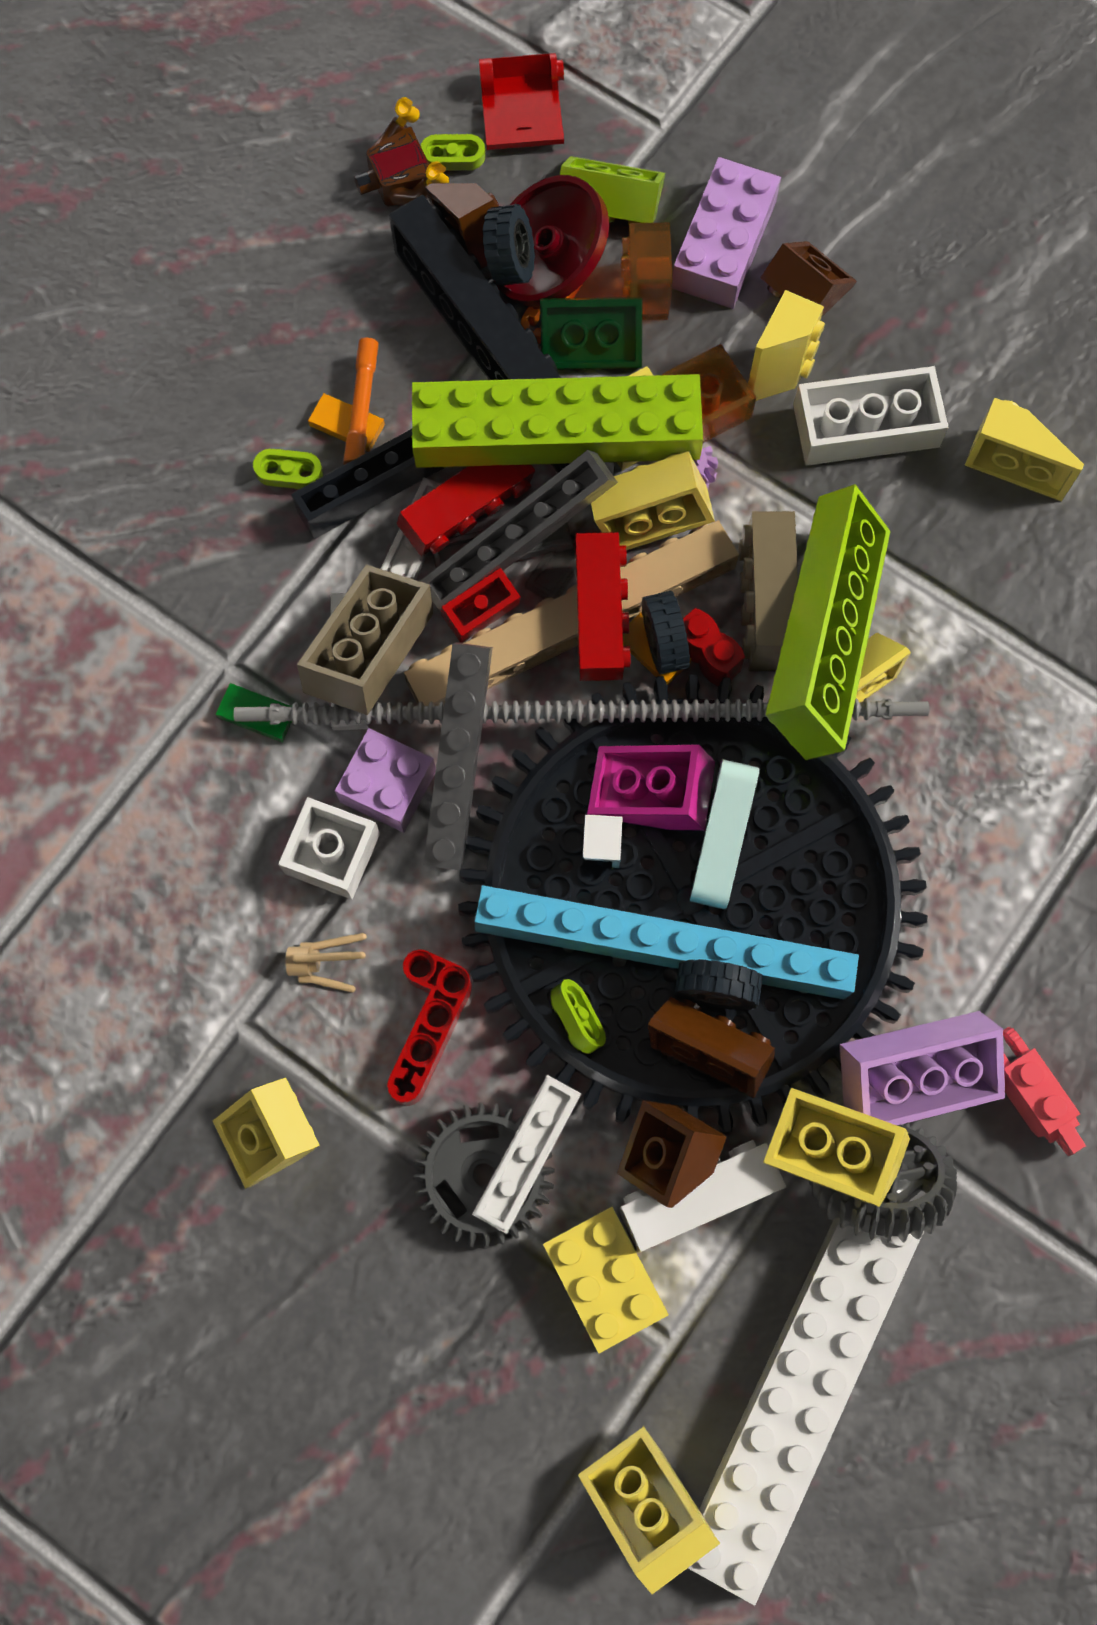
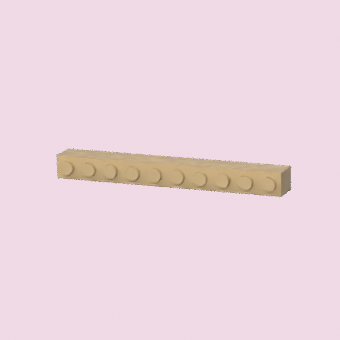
M717 520L709 525L706 524L694 528L688 535L680 539H668L660 545L659 549L649 554L645 552L637 554L629 560L626 567H620L621 578H627L628 600H622V612H629V620L635 618L640 612L642 613V597L666 591H673L674 596L678 597L736 569L739 553L720 521ZM577 584L570 587L566 594L556 599H544L535 606V609L525 614H513L504 621V624L492 630L490 628L482 629L474 634L471 640L465 642L466 644L493 647L487 690L578 646ZM452 644L444 648L440 655L430 660L421 659L414 662L409 667V670L404 672L406 683L417 705L419 702H423L424 706H429L431 701L435 706H439L441 701L445 704Z

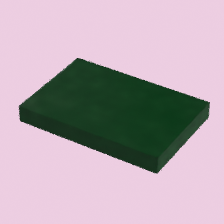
M642 297L540 299L541 352L544 355L549 354L557 370L642 368Z

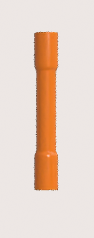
M361 338L358 342L355 365L356 379L343 465L357 459L366 452V430L370 397L379 346L378 341L373 338Z

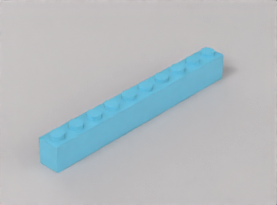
M484 885L481 888L475 918V932L678 969L681 961L690 959L732 963L761 973L763 985L839 999H846L855 990L859 955Z

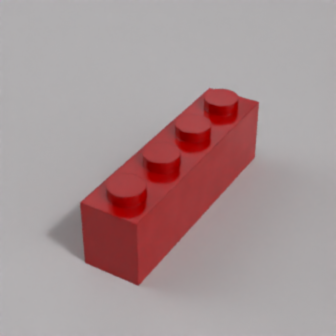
M531 464L468 466L400 511L397 526L421 557L430 551L436 554L449 544V537L458 532L460 535L466 534L476 526V520L485 513L488 517L494 515L504 506L505 503L503 501L512 495L518 498L527 492L532 486L530 481L535 473V469Z
M619 532L576 533L579 681L623 680L624 668H630L631 665L630 646H623V634H629V612H622V600H628L627 578H621L620 567L627 566L626 545H619Z

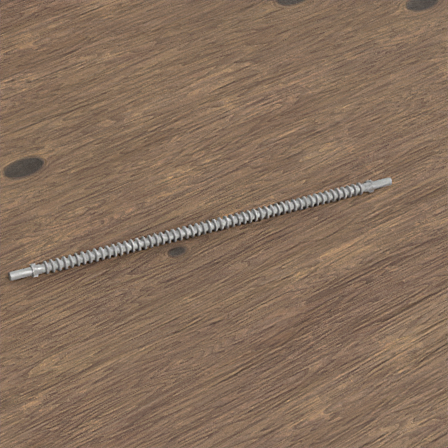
M856 698L852 717L853 720L857 721L859 716H863L864 720L867 721L871 716L882 717L884 720H892V716H928L929 702H892L890 698L876 702H869V699L865 698L863 702H859ZM675 699L672 701V704H667L666 700H662L661 704H656L655 700H651V704H645L644 700H641L640 704H635L634 700H630L629 704H624L623 700H620L619 704H614L612 700H609L608 704H603L602 700H599L598 704H592V701L589 700L585 705L580 700L575 705H572L570 700L565 705H561L559 700L556 701L555 705H550L548 700L545 702V705H540L539 701H535L534 705H529L528 701H525L524 705H518V701H514L513 705H508L507 701H504L503 705H497V702L493 701L492 705H487L485 702L483 723L485 724L487 719H492L493 723H497L498 719H503L504 723H507L508 719H513L514 723H518L519 719H524L525 723H528L529 719H534L535 723H539L540 719H545L546 723H549L550 719H556V722L560 723V720L563 718L566 719L567 723H570L573 718L577 719L578 723L583 718H586L589 723L594 718H597L599 723L604 718H608L610 723L613 722L614 718H619L621 723L624 721V718H629L630 722H634L635 718H640L641 722H645V718H651L652 722H655L656 718H661L662 722H666L667 718H672L673 722H676L677 718H683V721L687 722L690 717L695 722L701 717L704 718L705 722H708L711 717L716 722L721 717H724L727 722L730 721L731 717H735L738 722L741 720V717H746L747 721H751L752 717H757L758 721H762V717H767L766 708L769 699L767 703H762L761 699H758L757 703H752L751 699H747L746 703H741L740 699H737L736 703H730V700L726 699L723 704L718 699L712 704L709 703L708 699H705L702 704L698 703L697 699L692 704H689L686 699L683 700L682 704H677ZM431 701L429 706H424L423 702H419L418 706H413V703L409 702L408 706H403L402 702H398L397 706H392V703L388 702L387 706H382L381 702H377L370 713L365 715L336 704L331 707L328 702L324 703L323 707H320L317 702L313 704V707H309L308 703L305 702L302 707H298L297 703H293L292 707L281 706L280 704H270V707H234L233 714L234 721H270V724L292 721L294 725H297L299 721H303L304 725H307L309 721H313L317 725L321 720L324 721L325 725H328L331 720L336 725L341 720H344L347 725L350 724L351 720H355L358 725L361 723V720H366L368 725L371 724L372 720H376L377 724H381L382 720H387L388 724H391L393 720H397L398 724H402L403 720H408L409 724H412L413 720H418L420 724H423L424 720H429L430 724H433L434 720H439L442 724L445 704L441 701L439 706H435Z

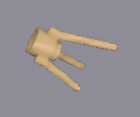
M360 933L318 942H301L300 947H288L286 952L287 975L298 976L299 983H312L353 993L356 990L355 986L315 976L313 972H319L321 961L364 959L366 957L365 952L320 953L319 950L366 939L367 935Z

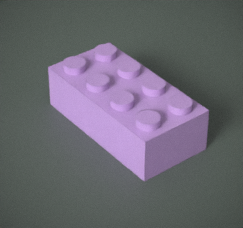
M718 157L675 261L671 289L734 309L775 206L781 181L780 176Z
M980 1011L840 1044L844 1107L894 1125H901L1005 1098L1003 1028Z

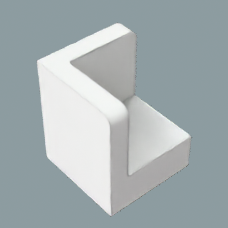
M585 815L583 858L585 860L612 861V868H619L622 817Z

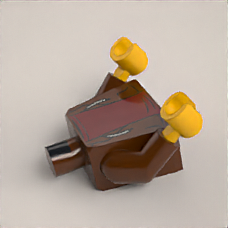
M407 97L400 98L396 103L395 111L399 117L392 119L378 140L367 150L366 156L369 171L354 176V181L360 195L378 189L386 206H404L421 195H424L427 199L429 197L426 186L433 183H449V177L444 174L446 167L438 161L428 163L412 127H407L406 125L407 122H416L420 117L419 110L412 106V101Z

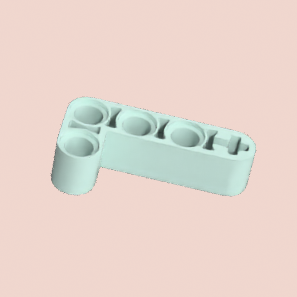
M725 759L721 760L714 790L715 793L691 891V902L727 909L758 780L759 767Z

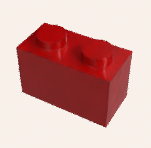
M499 568L441 607V616L459 642L463 643L478 631L486 628L519 606L521 596L503 570Z

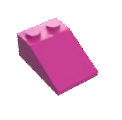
M700 745L599 746L587 815L622 817V822L669 830H705L715 761Z

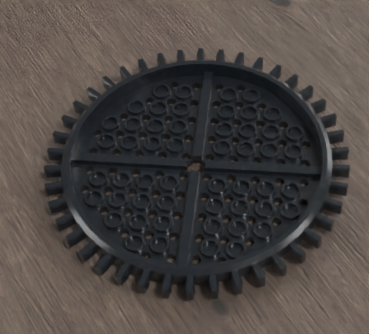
M689 675L685 686L686 700L689 704H692L695 699L700 704L704 703L705 700L698 697L700 683L697 675ZM657 676L655 679L653 693L656 704H661L662 700H666L667 704H672L674 699H668V686L663 676ZM723 677L718 686L717 699L722 704L731 695V678ZM630 682L623 683L622 700L624 704H629L630 700H634L635 704H639L632 684ZM756 685L750 693L749 699H751L752 703H757L758 699H761L763 702V686ZM598 692L591 695L592 704H598L599 700L606 704ZM684 699L675 700L677 704H682ZM708 700L711 704L715 702V700ZM691 717L688 718L687 722H684L683 718H677L676 722H673L672 718H667L666 722H662L661 718H656L655 722H652L651 718H645V722H641L640 718H635L634 722H630L629 718H624L622 723L619 721V718H614L612 723L609 722L608 718H604L601 723L597 719L586 726H582L575 718L571 719L570 723H567L566 719L563 718L564 726L570 731L571 735L560 743L554 740L550 732L540 726L535 731V738L538 744L548 753L538 764L517 749L512 753V762L518 769L527 774L519 787L511 784L504 778L494 777L492 788L498 794L509 798L510 802L504 813L498 812L489 806H478L476 811L477 817L484 823L495 825L498 828L493 841L467 836L465 842L466 849L473 853L488 855L489 858L487 869L484 871L472 868L461 869L459 874L460 882L468 885H484L580 903L577 900V895L581 892H587L591 899L589 902L581 904L625 912L629 907L635 906L639 908L641 915L674 921L684 920L695 925L858 954L859 959L855 990L846 999L812 993L802 994L799 991L762 984L757 1009L731 1010L697 1004L701 1007V1012L713 1018L716 1015H721L732 1021L735 1017H742L746 1022V1026L744 1029L738 1030L748 1035L750 1032L759 1033L769 1039L770 1045L775 1047L774 1060L755 1097L752 1098L683 1063L671 1065L667 1060V1055L651 1048L648 1029L651 1018L670 997L678 1001L681 1000V998L674 994L676 980L673 982L666 981L663 978V972L673 970L677 975L678 969L627 959L623 967H617L613 964V957L578 950L569 953L564 951L562 947L486 933H472L462 937L463 948L465 950H475L490 946L494 959L493 962L477 966L470 971L473 982H484L494 976H499L505 988L504 992L490 997L484 1003L487 1013L499 1012L505 1006L513 1004L521 1016L517 1022L509 1025L502 1034L505 1041L510 1043L518 1040L524 1032L531 1029L541 1041V1044L529 1053L526 1065L532 1070L541 1065L548 1054L553 1053L565 1063L563 1069L555 1075L556 1080L568 1086L571 1077L576 1072L591 1080L592 1084L584 1094L583 1107L589 1111L598 1103L599 1095L604 1088L621 1094V1101L615 1110L616 1122L621 1124L630 1116L633 1100H644L676 1105L679 1108H684L685 1112L697 1119L698 1108H716L718 1115L717 1125L722 1134L732 1132L733 1127L730 1105L747 1102L750 1108L751 1119L756 1127H761L767 1124V1112L762 1104L761 1097L777 1092L784 1108L791 1085L802 1078L807 1079L813 1092L820 1098L830 1094L829 1084L821 1076L818 1068L830 1059L841 1072L840 1044L848 1042L851 1038L859 1040L876 1036L862 1025L870 1013H873L887 1023L894 1024L898 1021L901 1014L894 1007L881 1002L879 997L884 986L903 993L912 991L915 982L906 976L893 973L891 971L895 956L908 961H918L923 957L924 949L914 944H905L898 941L900 926L919 928L923 927L928 919V915L920 912L901 911V895L915 896L922 893L927 886L925 880H899L897 864L911 863L921 855L919 847L893 850L888 835L901 832L910 823L908 815L895 816L888 821L882 822L875 808L888 801L894 793L893 787L891 785L880 787L874 793L867 795L858 781L869 774L875 762L871 758L865 759L849 771L839 761L838 757L847 750L851 737L849 735L845 751L805 760L767 717H762V721H758L757 717H752L751 721H747L746 717H741L739 722L736 721L735 717H731L729 722L724 717H721L718 722L713 717L709 718L708 722H705L702 717L698 718L697 722ZM654 734H659L664 740L662 743L655 744L651 741L650 737ZM700 745L702 748H709L712 751L711 757L715 761L706 825L712 806L721 760L725 759L747 765L752 761H756L761 765L726 910L722 909V913L714 915L709 911V906L705 905L700 911L688 915L684 913V910L680 908L677 902V895L680 891L693 887V881L690 876L697 869L705 835L704 830H669L622 822L619 868H612V861H594L583 858L585 823H576L574 816L579 813L587 815L593 783V776L588 773V770L596 765L599 746ZM798 776H808L810 783L808 785L801 784L798 781ZM560 783H566L570 789L567 793H560L556 787ZM770 791L776 792L779 795V800L775 802L770 801L767 798V793ZM819 805L826 806L829 814L825 816L820 815L816 807ZM787 822H794L798 830L796 832H789L785 824ZM631 827L635 829L637 834L632 838H627L623 834V830ZM551 830L556 836L553 840L547 841L542 837L543 832ZM835 837H845L847 839V845H837V843L835 842ZM758 838L763 839L767 847L765 849L756 848L754 840ZM676 841H681L685 844L686 849L682 852H677L673 849L672 844ZM808 852L813 853L816 856V862H806L804 854ZM644 858H650L654 862V867L645 869L641 866V861ZM563 861H569L572 863L573 868L568 872H564L559 868V865ZM858 866L864 868L866 876L863 878L857 877L854 873V868ZM776 869L782 870L785 874V879L781 881L776 880L772 875V871ZM612 875H618L622 878L623 882L619 886H613L609 883V878ZM531 878H538L541 881V885L537 889H531L527 882ZM827 883L833 885L835 893L832 895L826 894L823 891V885ZM744 886L752 888L754 895L749 898L744 897L741 894V888ZM662 889L669 890L672 893V898L667 901L662 900L659 897V891ZM479 901L459 903V915L464 917L476 916ZM800 901L804 906V910L801 912L794 911L791 907V902ZM850 915L854 920V925L850 927L845 926L842 923V916ZM761 918L770 919L772 927L770 929H763L759 924V920ZM812 932L821 934L822 943H813L810 940V934ZM534 958H540L543 960L544 965L541 969L534 970L530 967V961ZM583 973H591L594 981L589 985L583 984L580 981V976ZM566 979L573 980L583 989L605 1031V1044L590 1054L573 1047L559 1015L554 1011L551 1001L547 998L548 993ZM634 987H640L645 995L642 999L637 1000L631 996L630 991ZM767 999H773L777 1002L778 1009L772 1012L766 1009L765 1001ZM601 1005L611 1007L612 1014L609 1017L599 1015L598 1008ZM818 1014H825L829 1019L828 1026H820L816 1021V1016ZM791 1031L795 1033L797 1037L795 1044L785 1042V1032ZM618 1038H627L630 1041V1047L627 1050L618 1049L616 1046Z

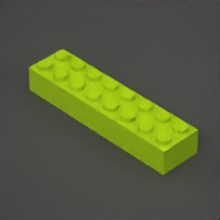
M700 374L412 382V448L416 468L563 464L573 462L587 450L598 453L603 462L661 461L672 454H681L689 451L693 460H700L703 445Z
M856 484L818 497L769 703L766 708V716L769 721L778 728L805 760L845 751L890 536L889 528Z

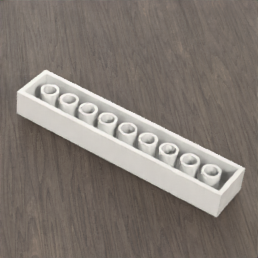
M838 1217L833 1220L699 1508V1511L720 1544L688 1569L754 1606L918 1246L920 1239H915L911 1234H908L905 1243L898 1236H892L889 1243L886 1242L884 1236L876 1235L871 1241L869 1233L861 1231L855 1236L854 1227L848 1225L842 1229L839 1225L840 1218Z

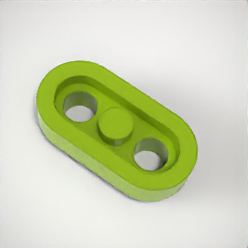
M434 134L426 137L420 145L429 164L438 161L446 167V170H475L484 163L486 157L484 142L473 134Z
M265 449L259 452L253 461V469L257 479L267 486L301 489L323 477L320 460L317 456L308 452ZM272 467L278 468L275 473H267ZM304 471L312 472L308 477L301 476Z
M566 979L551 990V1005L566 1028L569 1041L573 1047L590 1054L603 1046L606 1041L605 1031L583 989L570 979Z

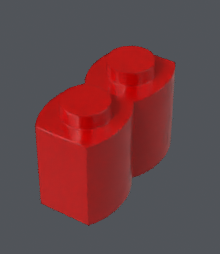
M694 608L683 618L689 645V655L691 661L699 664L703 675L711 683L719 686L723 677L731 678L732 680L741 672L745 655L740 645L732 637L719 631L716 622L710 615Z

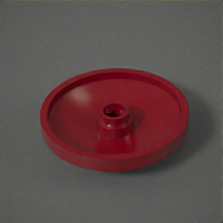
M557 175L545 178L531 185L510 204L521 205V208H524L528 216L534 240V271L528 283L505 286L497 285V287L512 301L526 307H540V299L565 298L577 290L596 268L607 243L609 216L602 197L581 178L571 175Z

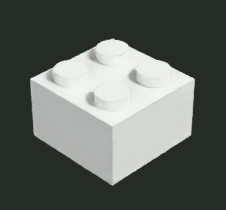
M307 797L278 865L285 875L353 900L380 835L379 829L374 821Z

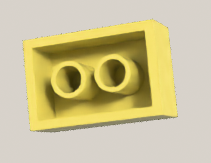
M689 451L681 454H672L664 460L649 465H640L631 471L614 476L618 483L591 503L594 521L601 532H619V545H626V551L715 522L707 486Z
M613 1207L606 1209L543 1244L598 1354L669 1315Z
M644 1426L578 1474L634 1574L651 1594H654L720 1544L661 1449Z

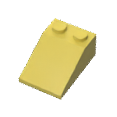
M994 398L976 434L965 462L967 467L1061 502L1084 466L1029 410L1019 407L1012 401Z

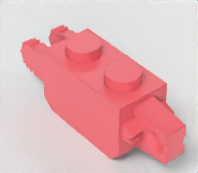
M1010 1026L1003 1030V1036L1017 1058L1010 1062L1004 1054L1006 1095L1030 1130L1038 1138L1044 1136L1050 1144L1056 1141L1067 1156L1075 1154L1086 1146L1075 1127L1080 1125L1076 1118L1080 1115V1112L1036 1049L1030 1050L1017 1031Z

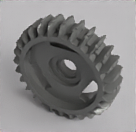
M482 1102L478 1103L477 1113L472 1114L466 1104L463 1105V1117L458 1118L451 1110L449 1111L450 1124L446 1125L440 1119L436 1121L441 1130L438 1135L430 1131L426 1132L432 1143L430 1146L420 1144L418 1148L426 1154L425 1159L414 1160L415 1165L423 1168V1173L412 1176L414 1181L423 1182L424 1187L414 1193L418 1197L427 1196L428 1201L424 1202L420 1209L421 1211L434 1210L435 1213L430 1217L429 1223L434 1224L442 1220L444 1222L440 1230L442 1235L453 1228L456 1230L454 1241L457 1243L464 1234H467L468 1244L471 1247L474 1246L477 1237H482L485 1248H488L491 1236H496L499 1243L504 1245V1232L472 1215L487 1186H479L475 1183L473 1172L480 1164H489L496 1171L525 1115H522L515 1122L512 1120L513 1108H508L504 1116L499 1115L498 1103H494L491 1113H486ZM487 1125L498 1126L499 1138L461 1143L460 1131L466 1128ZM550 1152V1154H549L547 1160H549L550 1158H552V1153H551V1152ZM542 1167L509 1229L510 1234L515 1239L519 1238L516 1227L520 1224L528 1230L532 1229L527 1219L530 1214L538 1218L542 1217L536 1205L537 1203L549 1204L550 1200L542 1195V1190L553 1189L554 1185L544 1181V1176L555 1173V1168ZM445 1180L468 1210L459 1219L454 1216L436 1191V1187Z
M909 1123L897 1125L907 1130L910 1140L897 1177L880 1207L809 1181V1184L812 1186V1196L818 1198V1208L828 1209L827 1216L830 1220L839 1217L840 1228L843 1229L848 1225L854 1227L855 1236L861 1231L869 1233L871 1241L876 1235L884 1236L886 1242L889 1243L892 1236H898L905 1243L908 1234H911L915 1239H920L923 1231L932 1234L936 1225L942 1226L946 1216H949L957 1192V1170L953 1167V1158L946 1156V1147L943 1145L936 1146L935 1136L925 1138L923 1136V1128L914 1131L910 1129ZM921 1190L927 1193L919 1199L910 1201Z

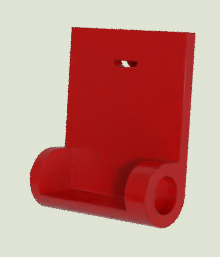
M556 53L479 59L487 150L564 144L558 81L564 80L563 59L557 60Z

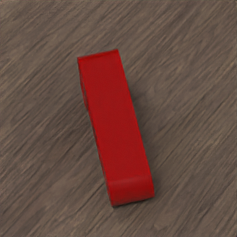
M422 949L413 950L407 954L403 961V972L411 985L429 994L387 1083L388 1092L397 1103L404 1106L414 1105L423 1097L472 991L471 979L466 969ZM418 961H426L431 965L430 972L420 978L411 974L412 966ZM452 976L463 978L465 984L462 990L456 993L445 990L444 986L448 978ZM435 1010H445L449 1014L446 1024L441 1027L431 1026L428 1021L430 1014ZM426 1043L432 1046V1055L428 1060L419 1062L413 1059L412 1053L417 1045ZM408 1063L414 1069L424 1073L422 1076H419L414 1072L411 1084L415 1087L413 1093L406 1091L404 1096H400L401 1090L397 1087V1084L408 1081L411 1074L410 1070L405 1068Z

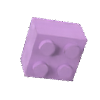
M368 728L337 785L335 793L340 803L404 833L436 772L434 758Z

